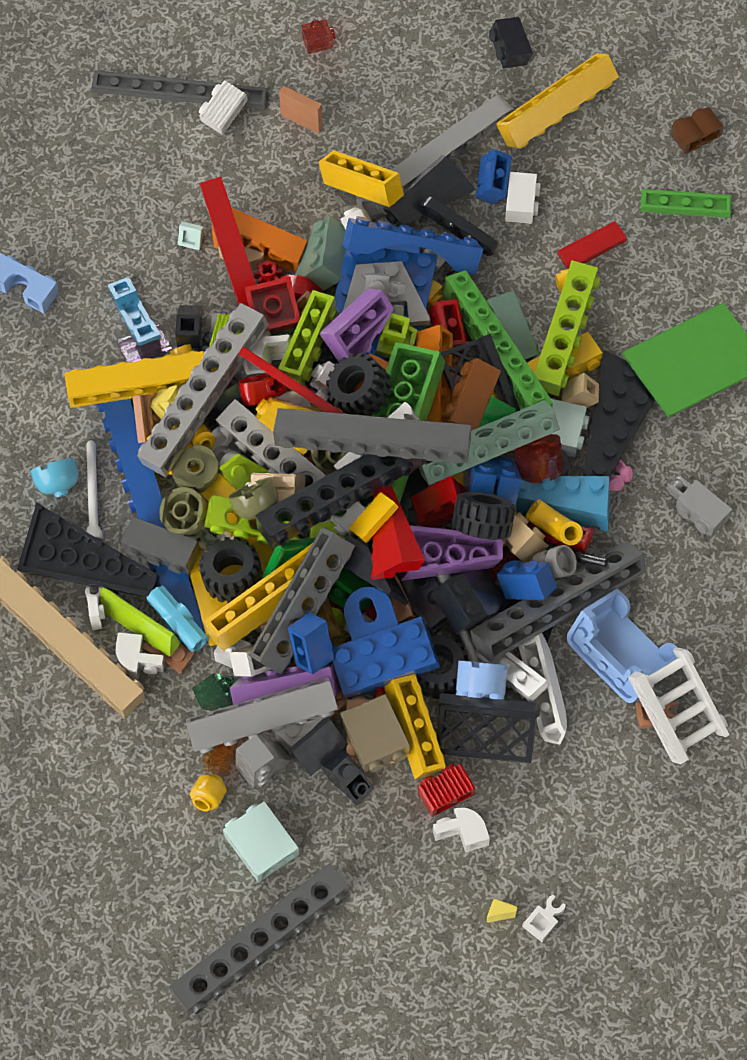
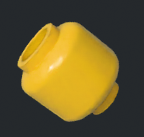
M203 774L198 777L190 792V796L196 808L202 811H209L218 808L227 790L220 776L216 774Z

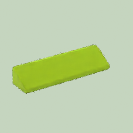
M107 588L101 589L100 605L104 606L105 614L133 633L142 635L143 640L165 655L172 656L181 643L171 631Z

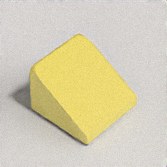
M493 899L487 916V922L515 918L517 906Z

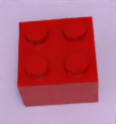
M290 277L245 287L249 308L263 314L268 323L265 331L274 333L297 327L300 315Z

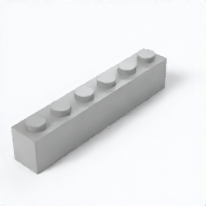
M325 677L187 718L186 726L194 752L200 750L201 753H206L214 750V746L224 743V746L233 745L239 742L238 739L248 736V739H250L255 734L262 735V732L272 729V732L285 729L287 724L293 722L296 725L309 722L310 717L319 715L320 718L334 714V710H337L338 707L329 677Z

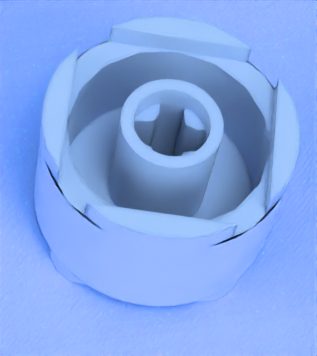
M459 661L456 695L504 700L508 665Z

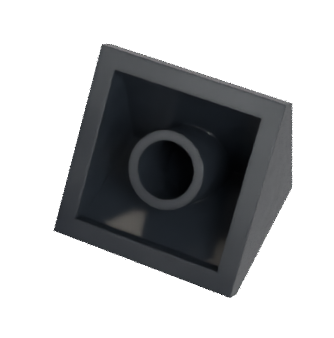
M326 717L289 749L294 762L312 776L344 749L348 743L332 721Z

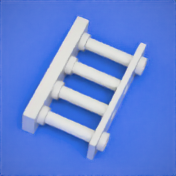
M675 648L673 652L677 659L649 676L635 672L628 676L671 761L682 764L689 760L685 752L693 744L713 732L723 737H727L729 733L726 729L728 724L725 718L718 713L693 665L695 663L694 657L686 649ZM682 668L688 681L661 697L656 696L652 689L654 684ZM693 689L699 702L673 718H667L663 711L665 705ZM704 711L710 723L683 740L678 739L674 732L676 727Z

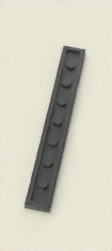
M95 70L91 91L94 93L203 104L204 102L209 103L213 97V89L217 84L221 85L222 83ZM231 84L247 96L248 100L242 108L265 110L268 88Z

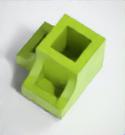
M391 313L379 335L375 351L376 355L390 358L395 342L414 346L417 329L409 325L410 318Z

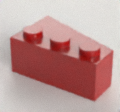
M449 476L411 497L421 527L438 528L452 522L456 497L458 494L467 492L466 488L454 477Z

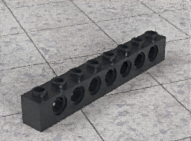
M365 454L255 515L257 529L272 549L282 546L298 534L306 533L316 524L326 522L332 515L341 510L349 509L359 500L369 498L377 490L390 486L395 480L402 476H408L415 469L424 464H430L433 461Z

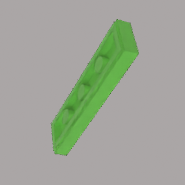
M642 189L640 212L730 218L732 195Z

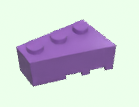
M367 289L319 334L339 363L341 362L340 359L343 357L348 358L353 353L356 356L358 353L365 355L367 352H370L373 347L371 345L377 333H381L394 308L382 290Z

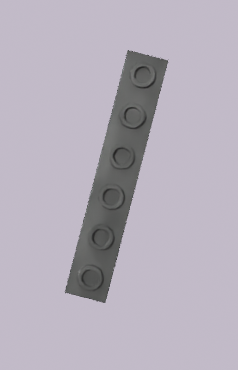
M323 527L321 528L249 653L250 657L282 675L294 654L288 631L291 621L293 620V623H295L309 612L314 615L317 614L321 605L326 601L331 587L338 580L342 568L350 559L355 545Z

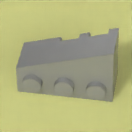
M255 734L236 749L235 767L254 790L258 786L263 788L272 780L271 776L292 760L275 738L270 739L269 737L265 738L262 735Z

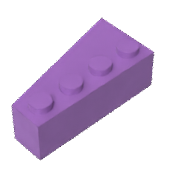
M333 662L328 663L313 675L294 664L289 666V669L284 670L282 675L274 670H269L263 674L242 676L230 687L233 705L325 677H329L333 694L336 696L340 691Z

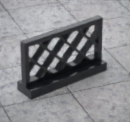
M491 334L440 352L444 360V356L450 354L459 358L456 368L448 366L446 362L443 369L451 394L456 386L454 383L456 376L462 377L461 371H459L462 361H472V359L465 356L467 349L476 346L479 354L478 359L501 370L493 390L496 399L515 408V412L521 410Z
M440 693L439 703L441 707L436 736L443 755L531 764L537 717L540 715V706L537 703ZM446 711L456 712L461 719L449 727L445 722ZM474 714H480L484 722L473 730L466 720ZM498 716L504 717L509 723L499 732L490 724ZM521 719H529L530 728L521 735L514 725ZM462 723H465L471 732L462 740H459L453 731ZM488 725L495 735L483 743L477 733ZM512 727L519 737L507 745L501 738V735ZM451 733L458 743L450 749L441 748L442 740ZM473 736L481 744L474 752L468 751L463 745ZM498 738L505 748L498 754H492L487 746ZM520 741H523L527 746L526 757L515 756L511 751ZM485 749L487 753H481V751Z

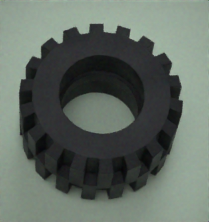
M353 353L348 358L343 357L340 359L341 362L339 364L336 363L333 366L335 369L333 372H329L328 376L330 379L326 380V386L329 387L326 389V392L330 396V401L345 414L373 416V412L376 411L378 413L381 410L380 407L386 405L388 402L386 398L391 395L389 390L392 387V382L389 380L390 375L369 355L365 356L363 353H358L356 356ZM364 380L360 389L354 392L355 387Z
M482 492L461 493L456 497L451 525L465 535L480 539L501 540L509 538L512 532L516 505L503 497Z
M224 537L223 541L219 539L214 541L215 545L209 544L206 547L207 552L203 551L201 554L202 560H199V571L206 591L210 593L212 598L217 597L218 601L222 603L224 600L230 603L262 580L263 569L258 552H256L253 545H249V541L244 539L241 542L240 537H234L233 540H230V537ZM228 566H242L238 572L232 575L220 574Z
M432 632L431 640L436 655L448 659L452 664V668L443 674H433L428 671L417 675L416 678L421 690L424 691V696L429 697V694H434L433 699H439L440 693H457L458 662L469 661L467 650H464L463 643H457L455 636L452 635L451 638H448V633L443 632L442 636L437 635V632Z

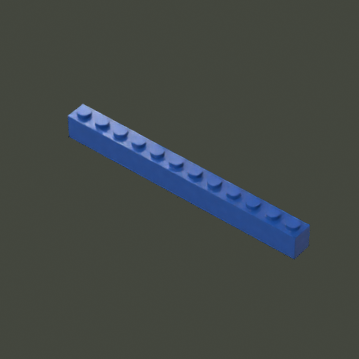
M130 399L97 404L99 413L104 412L106 417L102 419L105 432H111L112 438L108 439L112 453L117 451L119 457L115 459L118 472H123L125 476L124 479H121L125 493L130 492L132 499L128 500L131 513L136 512L138 519L166 529L160 520L159 509L163 499L154 471L144 466L137 456L139 448L144 442L138 443L135 413ZM148 562L149 569L160 576L157 587L164 586L178 603H182L193 616V621L205 633L187 573L177 574L169 570L168 566L162 564L156 566ZM175 634V636L179 639L180 643L184 644V642H182V640L177 636V634Z

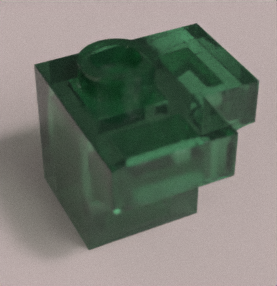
M213 673L193 687L192 690L201 709L214 711L233 705L230 687L236 681L233 676Z

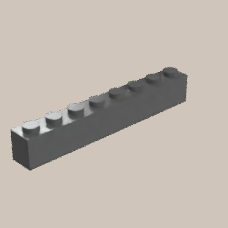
M278 408L273 436L275 446L283 448L295 447L306 450L350 452L357 455L373 454L380 457L395 456L404 459L417 458L428 461L440 460L451 463H468L471 425Z

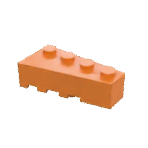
M232 208L244 247L263 252L265 261L268 259L272 263L278 262V268L296 273L306 248L307 240ZM211 225L214 248L218 249L219 245L217 242V238L213 226Z

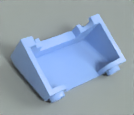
M617 588L580 612L567 634V642L625 702L633 703L639 698L628 676L635 672L648 676L677 659L673 649L678 647L672 643H665L658 648L627 617L631 609L630 602Z

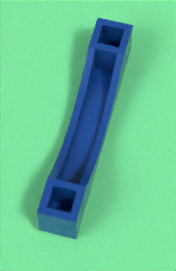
M357 216L356 219L348 218L342 242L347 251L369 255L388 246L402 244L417 245L439 254L450 264L454 271L462 272L466 270L468 274H477L483 248L473 238L464 237V240L457 239L456 236L449 233H443L441 236L428 229H421L420 232L413 230L412 227L407 225H400V227L391 226L392 224L386 221L374 223L370 222L368 218Z

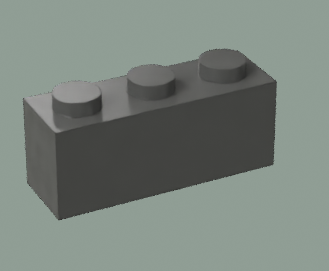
M132 517L121 539L125 553L134 558L141 556L153 565L159 566L162 564L168 566L169 570L177 574L182 572L190 574L201 551L197 540L172 533L167 529Z

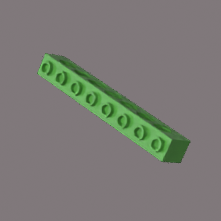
M467 271L447 276L445 278L444 297L446 300L457 299L459 301L458 305H460L459 309L461 310L459 313L462 314L461 322L464 323L463 326L472 340L491 334L520 409H525L544 400L553 407L552 400Z

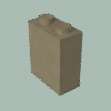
M386 694L340 713L342 726L364 773L368 771L376 772L382 769L384 764L391 761L394 763L400 762L410 754V745Z

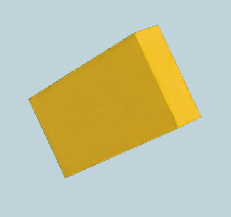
M380 492L348 529L367 543L399 507Z

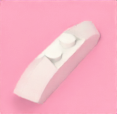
M540 633L519 645L522 662L546 679L549 686L532 701L540 706V715L537 717L540 735L544 741L560 745L567 729L566 711L553 658L543 634Z

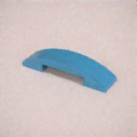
M126 277L109 284L110 293L137 344L141 346L160 338L161 335L138 298L137 291L130 278Z

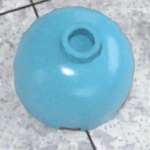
M75 458L51 462L44 466L42 470L39 466L30 471L35 487L46 495L54 494L55 498L68 495V490L75 486L79 476Z

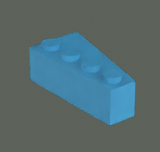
M521 476L522 483L516 502V512L527 514L532 504L540 499L565 517L578 522L580 526L600 527V530L609 532L611 494L609 476Z

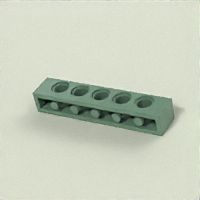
M544 400L472 430L468 463H451L449 461L435 460L430 464H424L419 467L421 476L430 485L559 431L560 427L554 409Z

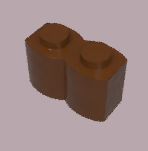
M710 107L699 108L690 117L677 119L672 125L671 136L684 154H687L721 137L724 126Z

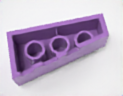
M410 525L425 561L419 570L401 572V581L494 568L503 558V539H480L465 535L457 530Z

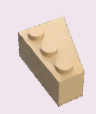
M518 512L514 516L511 536L503 539V544L523 562H529L534 554L544 551L548 545L543 541L546 536L536 527L531 530L527 526L529 521Z

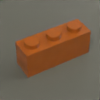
M478 358L466 362L460 372L462 375L461 380L452 391V396H454L452 402L444 411L443 416L445 419L443 423L471 425V431L477 429L501 370Z

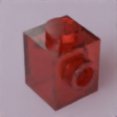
M326 19L315 20L301 25L302 39L307 54L333 48V40L336 39L333 27H329Z

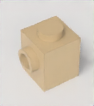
M583 373L569 380L565 389L562 388V401L588 408L599 402V384Z

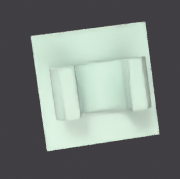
M182 221L179 226L178 245L200 250L204 227Z

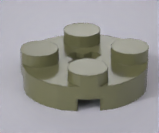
M192 445L193 448L186 450L183 448L173 457L171 462L172 476L179 487L191 488L198 493H202L216 481L219 475V464L211 449L202 445ZM197 464H199L200 470L197 472H192L189 468L190 466L195 467Z

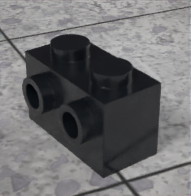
M520 18L496 19L489 31V38L494 44L496 57L500 60L502 68L527 65L533 51Z

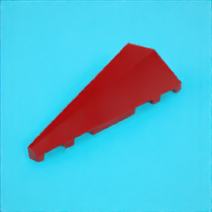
M392 485L386 488L383 487L373 493L374 499L380 492L395 502L399 508L372 536V580L393 578L396 572L419 570L425 561Z

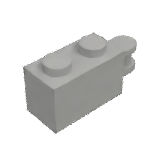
M677 476L675 482L666 487L669 494L677 499L676 508L680 516L684 519L689 518L695 523V527L701 533H707L712 537L730 519L732 509L698 480L690 484L681 476Z

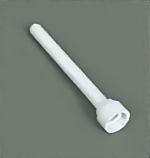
M90 440L86 444L89 526L86 532L104 542L103 530L98 526L96 443Z

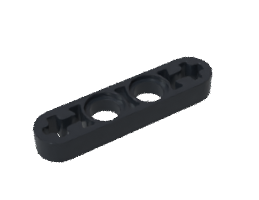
M426 196L419 205L421 213L459 239L464 240V237H469L477 240V243L483 248L482 254L492 256L498 247V243L494 238L435 198Z

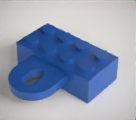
M363 587L349 596L345 603L344 616L352 641L332 648L334 656L332 661L343 695L346 698L352 699L386 687L393 679L413 674L417 676L440 668L426 622L422 617L399 624L392 601L378 588ZM365 599L373 601L377 613L376 620L371 623L365 622L360 605Z

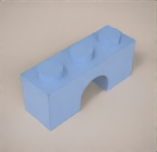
M0 253V291L7 294L9 289L16 284L27 285L23 292L25 304L45 314L59 294L55 279L49 275L43 276L29 265L24 266L10 255L5 256Z

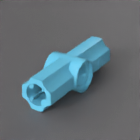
M164 586L156 587L151 591L147 601L161 616L168 630L174 635L177 634L191 652L200 650L208 641V637L193 621V616L182 603H178Z

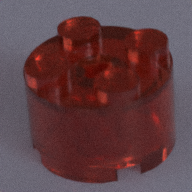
M549 434L514 449L515 465L522 480L530 483H543L542 479L550 478L551 481L562 473V444L559 435Z

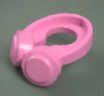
M622 460L619 461L616 467V472L620 475L612 474L609 479L610 490L612 491L621 490L624 487V483L630 482L633 477L631 467L626 466Z

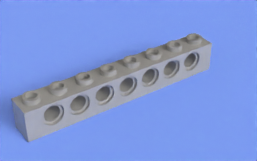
M242 303L231 312L229 321L224 328L218 331L216 340L211 347L206 349L200 364L193 368L187 383L180 387L176 399L172 404L168 405L160 423L153 427L147 442L140 446L137 456L144 466L164 477L168 475L175 454L187 447L244 362L245 358L238 354L242 347H246L251 351L267 328L268 323L263 314ZM244 330L242 333L236 334L237 331ZM232 348L228 353H223L224 350ZM219 367L215 372H210L211 369ZM206 386L204 390L197 391L200 387ZM193 405L191 409L184 410L187 406ZM180 424L177 429L171 430L174 425ZM167 443L164 448L158 449L161 444Z
M236 399L216 419L221 426L219 431L228 439L233 437L236 440L235 445L244 453L247 451L253 454L251 458L259 466L262 467L265 464L269 468L268 473L288 474L291 468L297 467L291 474H304L305 485L310 481L314 483L326 476L293 447L283 448L275 446L273 431L259 421L255 415ZM247 426L245 431L239 432L242 427ZM263 440L261 445L255 446L258 441ZM275 454H280L277 459L272 460ZM356 502L347 509L343 516H338V513H336L326 522L328 523L331 520L336 525L334 529L343 537L350 535L356 539L357 536L348 527L365 508Z

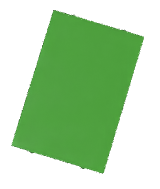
M724 303L622 353L668 418L747 379V333Z

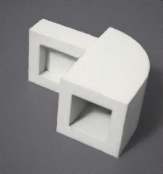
M264 331L251 351L271 364L272 360L283 359L291 338L289 335L271 336L269 331ZM246 359L242 363L247 375L265 373Z
M118 633L116 655L119 664L125 668L128 676L139 679L140 670L151 675L164 672L165 660L163 655L143 653L142 646L144 641L142 635Z
M455 808L454 819L449 817L442 818L433 825L435 841L459 834L465 852L489 846L490 838L481 816L471 809Z

